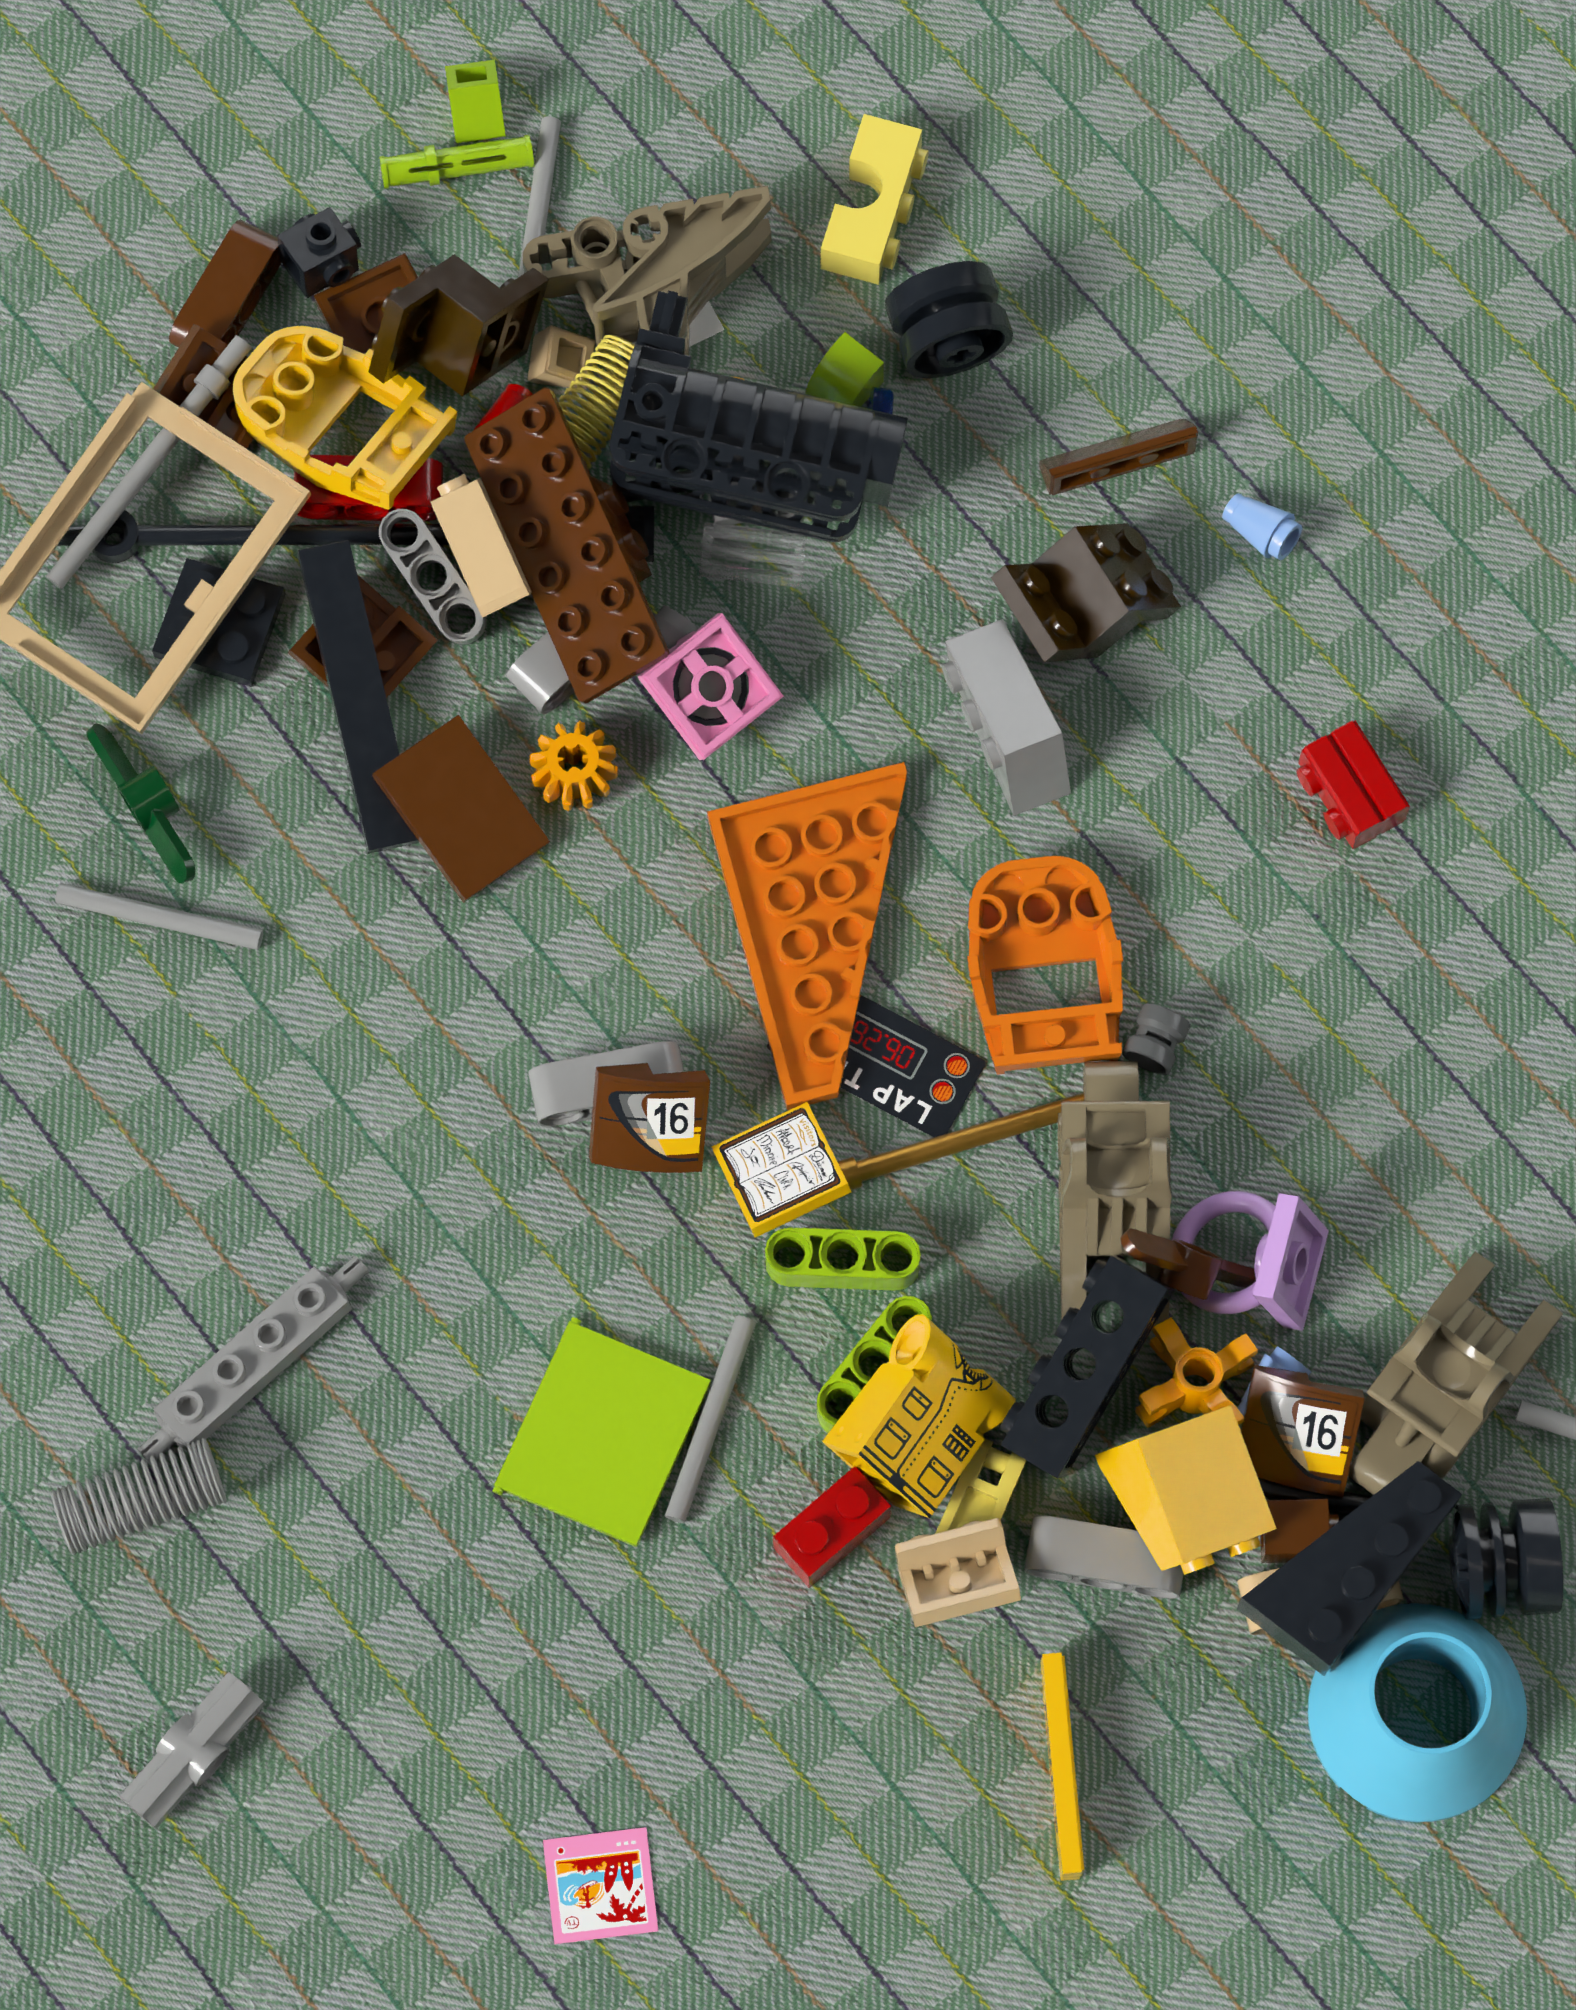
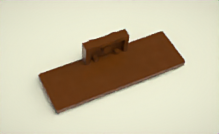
M543 388L468 433L464 441L531 588V594L578 700L583 703H589L668 657L669 649L639 582L652 575L645 560L649 556L647 545L641 535L635 529H632L625 514L629 512V505L623 493L617 486H610L591 476L554 391L549 388Z

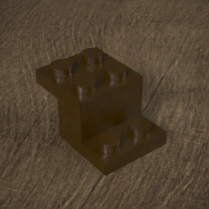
M455 254L437 266H428L416 280L403 288L400 286L396 287L384 300L382 305L384 315L380 330L372 342L374 352L368 372L384 384L417 362L463 397L527 353L549 279L535 268H532L515 280L513 278L508 279L499 288Z
M1128 523L1074 526L1033 563L1004 565L991 577L1044 663L1098 658L1139 622L1168 619L1181 608V605L1172 593L1173 585L1165 573L1156 568L1145 551L1147 547L1143 537L1134 528L1130 527Z

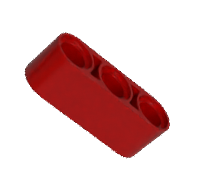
M310 455V457L330 466L339 463L346 467L357 456ZM428 458L394 498V505L390 510L317 487L294 471V481L308 489L311 493V496L297 515L316 520L382 521L393 510L408 509L415 512L423 521L436 520L437 516L430 502L441 497L437 487L443 484V465L435 459Z

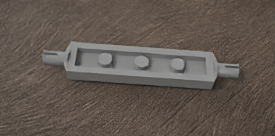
M354 1255L352 1259L332 1276L315 1267L311 1268L153 1409L161 1428L138 1447L137 1450L151 1464V1456L155 1457L157 1461L160 1452L165 1454L175 1444L187 1450L186 1446L188 1443H196L197 1440L201 1441L202 1438L207 1439L352 1310L346 1292L369 1273L366 1266Z

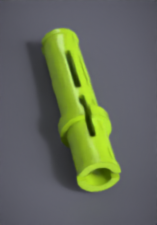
M530 135L436 150L434 145L424 146V151L379 157L384 189L429 181L430 186L440 185V179L485 174L528 166L529 168L534 167Z

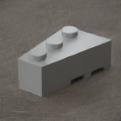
M998 620L945 641L948 662L942 664L945 680L953 694L956 692L960 693L963 700L961 707L970 730L977 732L985 759L997 777L1013 816L1071 794L1062 731L1004 620Z

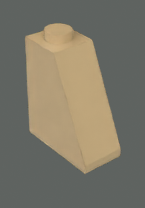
M463 474L438 486L437 489L441 497L430 503L482 618L532 593L531 588L481 479L478 478L469 483L466 475Z

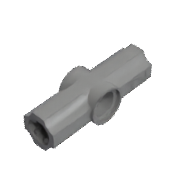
M228 1672L191 1715L185 1714L166 1732L156 1747L155 1752L157 1754L137 1774L132 1783L124 1789L125 1791L119 1798L156 1830L194 1785L196 1787L201 1786L215 1773L229 1753L228 1746L265 1705L264 1701L241 1680Z

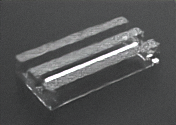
M705 522L699 576L801 588L803 584L807 537L784 531ZM713 538L795 547V552L714 544ZM712 556L787 564L793 565V571L788 573L711 564Z

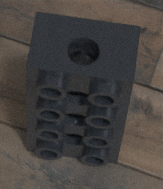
M1111 1255L1107 1263L1100 1260L1096 1261L1082 1285V1288L1088 1291L1089 1294L1080 1310L1076 1307L1068 1309L1054 1334L1062 1339L1053 1356L1043 1354L1027 1380V1383L1034 1386V1389L1025 1403L1015 1401L999 1428L1007 1434L1001 1444L1003 1447L1057 1479L1067 1476L1175 1291V1289L1117 1256ZM1114 1301L1121 1307L1124 1318L1119 1329L1110 1333L1100 1323V1312L1107 1303ZM1083 1348L1089 1350L1096 1360L1095 1371L1088 1379H1082L1077 1376L1072 1364L1075 1354ZM1055 1395L1062 1398L1068 1407V1417L1061 1426L1052 1424L1045 1412L1047 1402Z

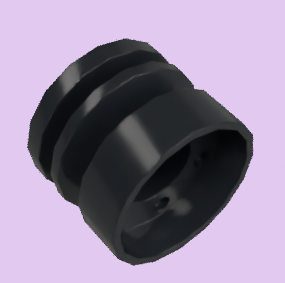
M1549 1498L1514 1500L1509 1511L1508 1526H1501L1497 1510L1492 1502L1483 1503L1480 1512V1528H1478L1471 1504L1455 1506L1453 1531L1449 1539V1560L1453 1587L1458 1594L1465 1619L1481 1618L1484 1594H1486V1600L1492 1617H1502L1505 1612L1507 1592L1513 1591L1523 1616L1559 1613L1563 1603V1561L1557 1516L1552 1501Z

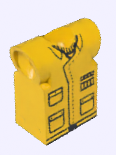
M923 1314L915 1315L901 1327L890 1350L889 1362L880 1365L822 1442L851 1468L856 1466L875 1489L893 1506L931 1518L985 1440L983 1434L1003 1422L1016 1400L986 1371L970 1368L957 1344Z

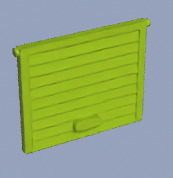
M572 1317L494 1483L492 1492L501 1496L503 1492H507L629 1545L638 1547L712 1382L708 1378L580 1326L582 1321Z

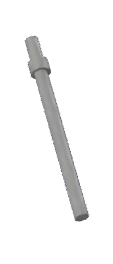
M235 335L213 365L206 364L196 376L194 382L197 385L179 407H184L198 417L212 398L218 400L231 384L228 378L252 347L245 340ZM165 428L161 429L46 575V578L60 589L64 588L175 447L180 438Z

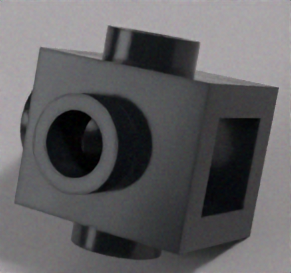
M331 207L316 215L308 214L295 222L293 227L277 235L280 261L306 298L329 286L337 287L344 284L351 278L353 273L359 271L357 249L361 248L360 239L351 223L347 220L341 223Z

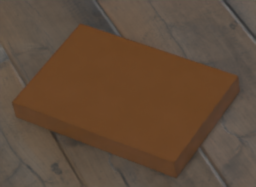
M459 715L388 762L372 775L463 903L546 847L550 842Z

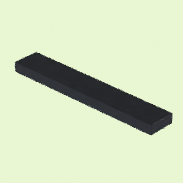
M346 540L298 550L297 556L367 854L417 844L419 841L372 777L375 771L400 754L350 542Z

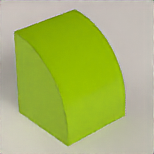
M495 59L445 66L456 143L505 137Z
M844 332L816 367L808 382L805 394L861 407L884 382V362Z

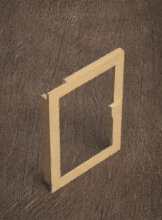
M141 382L132 395L125 394L1 568L0 640L140 734H143L309 499L311 493L308 489L184 407H179ZM150 418L274 500V502L213 587L201 579L184 604L186 608L195 614L134 698L9 613L145 421Z

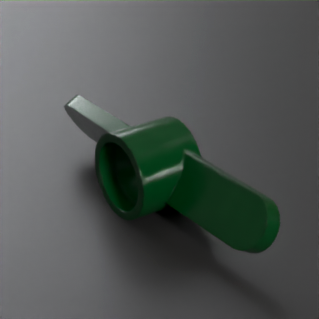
M97 723L94 724L86 732L87 738L115 781L118 791L134 819L148 836L173 878L178 883L192 881L195 877L194 861L167 819L180 811L168 786L154 766L137 774L112 733L104 726Z

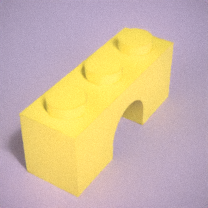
M867 114L863 115L849 159V180L871 186L879 194V197L874 203L864 208H850L835 203L821 246L822 270L877 285L880 283L884 268L893 270L900 248V240L894 238L898 223L907 225L914 204L915 195L908 193L913 178L922 179L927 164L929 150L922 149V129Z

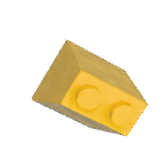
M1231 1405L1095 1454L1100 1469L1161 1571L1181 1565L1184 1575L1215 1564L1211 1553L1227 1548L1230 1557L1242 1554L1261 1546L1258 1538L1259 1535L1277 1529Z

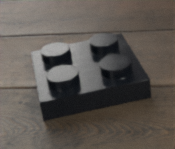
M186 558L152 649L155 658L161 660L164 658L195 614L186 608L184 604L201 579L214 587L225 569ZM252 578L189 668L252 687L286 595L284 587Z

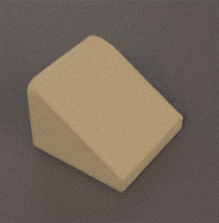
M552 325L537 333L532 344L528 381L536 384L570 388L571 381H575L576 374H580V369L585 367V362L590 359L591 354L594 352L596 340Z

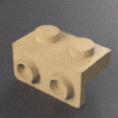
M999 1518L987 1521H972L960 1528L932 1535H918L909 1541L895 1545L899 1576L915 1627L1021 1600L1019 1585L1007 1551L1004 1530Z

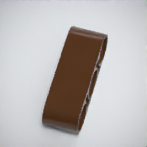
M241 219L237 220L226 234L177 315L170 332L169 342L179 348L193 324L200 326L227 345L235 335L239 336L281 265L278 238Z

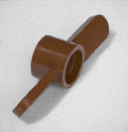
M1132 1228L1126 1231L1120 1238L1123 1248L1131 1257L1138 1261L1162 1267L1157 1278L1160 1282L1202 1300L1208 1299L1215 1280L1244 1288L1256 1282L1254 1268L1224 1260L1208 1250L1179 1239L1172 1241Z

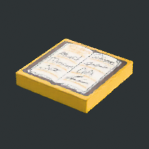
M808 1102L711 1147L755 1238L851 1193L849 1184Z

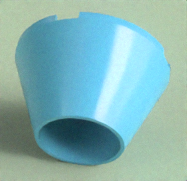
M1399 1604L1374 1611L1326 1675L1323 1676L1315 1670L1308 1696L1307 1713L1311 1740L1323 1768L1333 1782L1352 1798L1366 1806V1809L1376 1814L1405 1822L1420 1823L1449 1819L1461 1815L1484 1802L1501 1786L1514 1768L1521 1753L1527 1728V1705L1523 1684L1515 1664L1504 1647L1489 1631L1474 1620H1466L1463 1614L1457 1611L1431 1604ZM1408 1659L1431 1661L1449 1670L1461 1682L1469 1698L1471 1723L1468 1735L1455 1744L1441 1748H1422L1409 1744L1397 1737L1385 1725L1376 1706L1374 1691L1377 1674L1389 1665Z

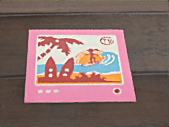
M646 1827L543 1840L554 1944L658 1931Z

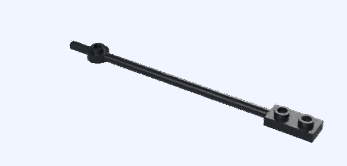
M629 506V512L625 514L631 528L641 535L647 545L649 556L645 558L646 562H654V506ZM124 510L92 552L102 561L120 563L131 558L139 546L243 545L257 525H137L134 517ZM380 524L290 525L276 545H326L349 540L350 545H382L379 537ZM395 524L391 530L393 545H412L418 536L416 524ZM426 524L440 545H449L440 524ZM71 525L57 546H70L86 525ZM113 533H119L124 536L123 540L116 545L106 543V539Z

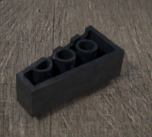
M1417 1461L1240 1599L1237 1610L1321 1675L1325 1676L1455 1508L1462 1494L1421 1462Z

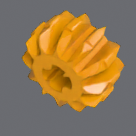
M579 721L574 726V733H567L565 726L558 722L555 726L557 739L540 735L538 745L542 751L530 754V765L537 769L531 775L534 787H545L543 797L548 803L555 801L562 795L564 810H571L574 805V799L581 798L583 806L590 809L593 807L591 793L607 797L610 794V786L606 781L618 777V767L611 763L617 756L616 749L613 745H603L605 736L604 732L600 729L586 736L585 723ZM580 760L583 761L582 770L572 767L568 772L565 771L564 764L566 762L576 765Z

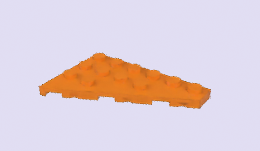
M905 762L707 811L708 822L787 1110L805 1102L811 1105L838 1098L907 780Z

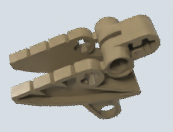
M768 186L735 191L730 198L729 193L700 197L695 204L693 199L665 203L660 210H658V205L642 207L632 211L626 217L623 223V230L616 231L615 226L609 220L602 217L591 216L582 219L575 226L574 230L543 235L532 239L523 251L524 273L535 268L549 279L543 298L580 294L585 304V309L595 327L596 347L605 335H616L631 343L636 342L640 328L649 330L658 291L668 293V290L678 293V296L687 297L688 302L679 337L685 339L684 355L689 356L690 324L706 303L744 273L772 241L769 218L763 219L771 209ZM642 224H649L651 231H660V234L653 233L652 239L642 240L640 235L632 236V232L639 233V226ZM620 247H626L628 250L625 260L621 259ZM568 258H573L574 267L569 268ZM550 263L552 269L543 271L541 265Z
M1137 1061L1084 1062V1101H1061V1113H1058V1160L1061 1161L1058 1182L1061 1320L1070 1307H1076L1080 1310L1086 1299V1290L1082 1288V1285L1086 1279L1087 1256L1129 1255L1123 1248L1120 1238L1131 1228L1170 1240V1207L1172 1199L1170 1184V1101H1139ZM1142 1262L1143 1271L1157 1279L1162 1267ZM1169 1302L1156 1324L1169 1318Z
M1476 1251L1462 1266L1430 1309L1423 1314L1419 1323L1366 1392L1368 1396L1364 1400L1360 1420L1375 1432L1351 1464L1348 1477L1373 1495L1417 1461L1444 1479L1470 1443V1438L1477 1434L1563 1315L1561 1311L1543 1299L1516 1334L1473 1304L1470 1299L1495 1266Z

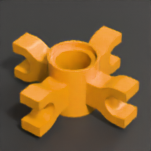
M1172 1317L1154 1326L1153 1333L1156 1337L1150 1340V1346L1172 1370L1173 1377L1169 1381L1154 1386L1139 1395L1138 1399L1141 1405L1136 1407L1135 1412L1147 1428L1151 1427L1177 1408L1187 1413H1203L1204 1415L1229 1405L1232 1407L1238 1425L1243 1423L1244 1416L1235 1404L1225 1396L1220 1386L1223 1381L1230 1377L1242 1374L1254 1367L1255 1362L1251 1357L1257 1354L1258 1349L1249 1336L1245 1333L1230 1342L1219 1352L1214 1353L1202 1347L1190 1348ZM1199 1375L1206 1379L1209 1384L1201 1387L1194 1386L1187 1382L1184 1377Z

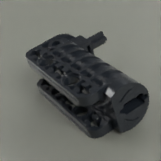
M668 290V293L658 291L649 330L639 329L610 440V478L613 485L617 486L622 493L628 496L827 542H841L848 539L854 533L863 501L888 507L906 431L907 417L691 368V356L684 355L685 339L679 337L688 298L678 296V293ZM656 463H661V469L656 468ZM679 469H688L693 473L679 474L675 471ZM625 473L629 476L637 477L635 483L627 482ZM707 474L712 475V481L707 480ZM654 481L661 483V490L651 488ZM732 482H738V485H732ZM670 485L694 491L686 495L678 494L670 488ZM757 486L763 487V493L757 492ZM781 492H788L790 494H793L794 497L782 498L777 494ZM705 493L711 494V501L702 500ZM727 498L737 500L736 506L727 505ZM808 498L815 499V504H809ZM754 505L761 506V513L752 511ZM833 505H838V506H841V508H840V509H835V508H833L832 506H833ZM771 509L789 512L795 515L789 518H781L776 516L771 511ZM805 516L812 518V525L802 523ZM839 521L840 523L837 530L827 528L828 522Z

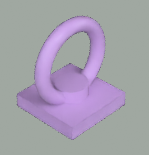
M1228 1191L1212 1195L1192 1207L1179 1222L1172 1241L1179 1239L1193 1244L1195 1237L1205 1224L1217 1216L1231 1212L1246 1213L1254 1216L1264 1224L1269 1233L1261 1238L1256 1250L1254 1262L1256 1282L1252 1285L1231 1293L1211 1290L1207 1300L1181 1292L1182 1295L1195 1306L1217 1314L1241 1313L1261 1304L1283 1328L1303 1331L1329 1232L1299 1196L1279 1193L1275 1206L1267 1199L1253 1193Z

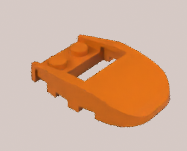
M1045 856L1006 861L988 870L979 879L972 891L968 917L969 956H967L969 976L975 1005L997 1075L1005 1074V1071L1101 1060L1118 1061L1122 1053V1042L1119 1043V1021L1123 1010V954L1121 939L1117 940L1110 916L1112 913L1111 906L1099 877L1088 866L1075 859L1064 856ZM1095 961L1101 999L1100 1004L997 1015L992 972Z

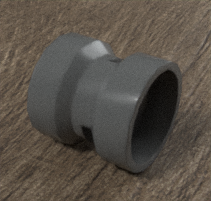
M1143 1004L1136 1020L1139 1026L1135 1035L1128 1037L1122 1050V1055L1128 1061H1137L1138 1067L1160 1075H1168L1176 1061L1174 1050L1177 1044L1185 1041L1191 1024L1184 1017L1170 1009L1156 1004Z

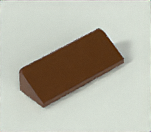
M1178 419L1042 459L1039 462V467L1049 495H1056L1194 454L1198 430L1196 425L1188 420Z

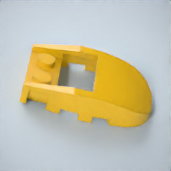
M292 326L280 329L267 336L244 361L234 377L233 395L235 406L244 428L266 450L317 487L390 510L394 505V498L446 435L451 436L453 434L458 411L451 406L444 413L425 399L426 387L410 375L407 379H404L397 374L383 384L368 372L374 350L369 349L366 354L343 345V337L326 330L310 326ZM360 392L395 410L348 467L339 463L330 466L310 457V451Z

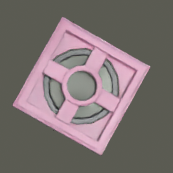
M723 613L716 614L699 629L676 641L677 644L669 649L668 657L652 665L638 676L644 687L699 760L706 759L784 697Z

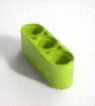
M789 1227L773 1233L767 1240L765 1247L767 1273L773 1281L787 1287L896 1291L906 1289L912 1285L917 1279L920 1270L921 1254L917 1242L907 1233L898 1231ZM784 1247L797 1248L804 1255L802 1262L791 1268L782 1267L776 1262L774 1257ZM837 1249H847L853 1252L858 1260L851 1268L841 1270L833 1267L829 1263L828 1257ZM897 1250L908 1255L911 1264L903 1271L894 1272L884 1267L881 1259L890 1251Z
M902 1296L893 1300L823 1385L817 1396V1418L820 1426L826 1433H829L839 1420L829 1415L826 1411L827 1404L837 1397H846L853 1402L871 1378L864 1375L860 1370L859 1365L861 1361L869 1356H879L885 1359L886 1362H889L890 1350L898 1334L892 1325L894 1320L905 1314L913 1316L923 1314L932 1321L929 1307L922 1300L914 1296Z

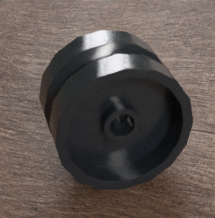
M975 261L953 262L925 270L898 285L885 299V309L891 327L895 333L902 336L899 340V350L907 372L912 376L930 379L968 371L990 361L1003 352L1012 342L1013 331L1006 310L996 303L999 290L991 268L985 263Z

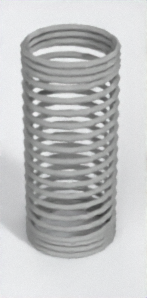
M202 1438L201 1441L197 1440L196 1443H188L186 1446L198 1488L183 1448L179 1446L177 1449L189 1491L174 1452L172 1450L168 1452L180 1495L165 1456L160 1452L159 1458L171 1499L155 1457H150L162 1503L146 1460H141L140 1463L149 1488L153 1507L137 1464L132 1462L131 1467L140 1492L144 1511L128 1468L123 1465L122 1471L129 1489L135 1515L119 1472L114 1468L113 1475L121 1496L126 1519L114 1491L109 1473L104 1472V1479L109 1490L117 1522L105 1495L101 1479L98 1475H95V1483L101 1497L108 1526L96 1499L91 1480L86 1478L85 1484L92 1501L99 1530L87 1503L82 1484L77 1481L76 1488L84 1508L90 1534L81 1515L72 1486L68 1484L67 1487L62 1486L61 1489L57 1487L56 1491L52 1489L51 1498L70 1553L76 1555L77 1552H86L88 1544L90 1547L96 1548L97 1540L100 1544L105 1545L106 1537L109 1541L114 1542L116 1539L115 1533L121 1539L124 1538L125 1531L128 1535L132 1536L134 1527L136 1531L142 1533L143 1524L148 1529L152 1528V1520L157 1526L161 1525L162 1518L165 1522L170 1523L171 1514L174 1519L179 1520L180 1511L184 1516L188 1517L189 1507L192 1512L197 1514L199 1511L198 1504L201 1509L207 1510V1500L213 1507L216 1504L219 1506L221 1503L225 1504L227 1501L207 1440Z

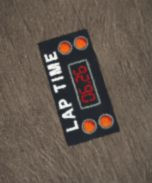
M860 994L840 1088L935 1138L948 1133L986 1063L976 1055ZM768 1042V1044H767V1049L771 1051L770 1046H769V1042Z

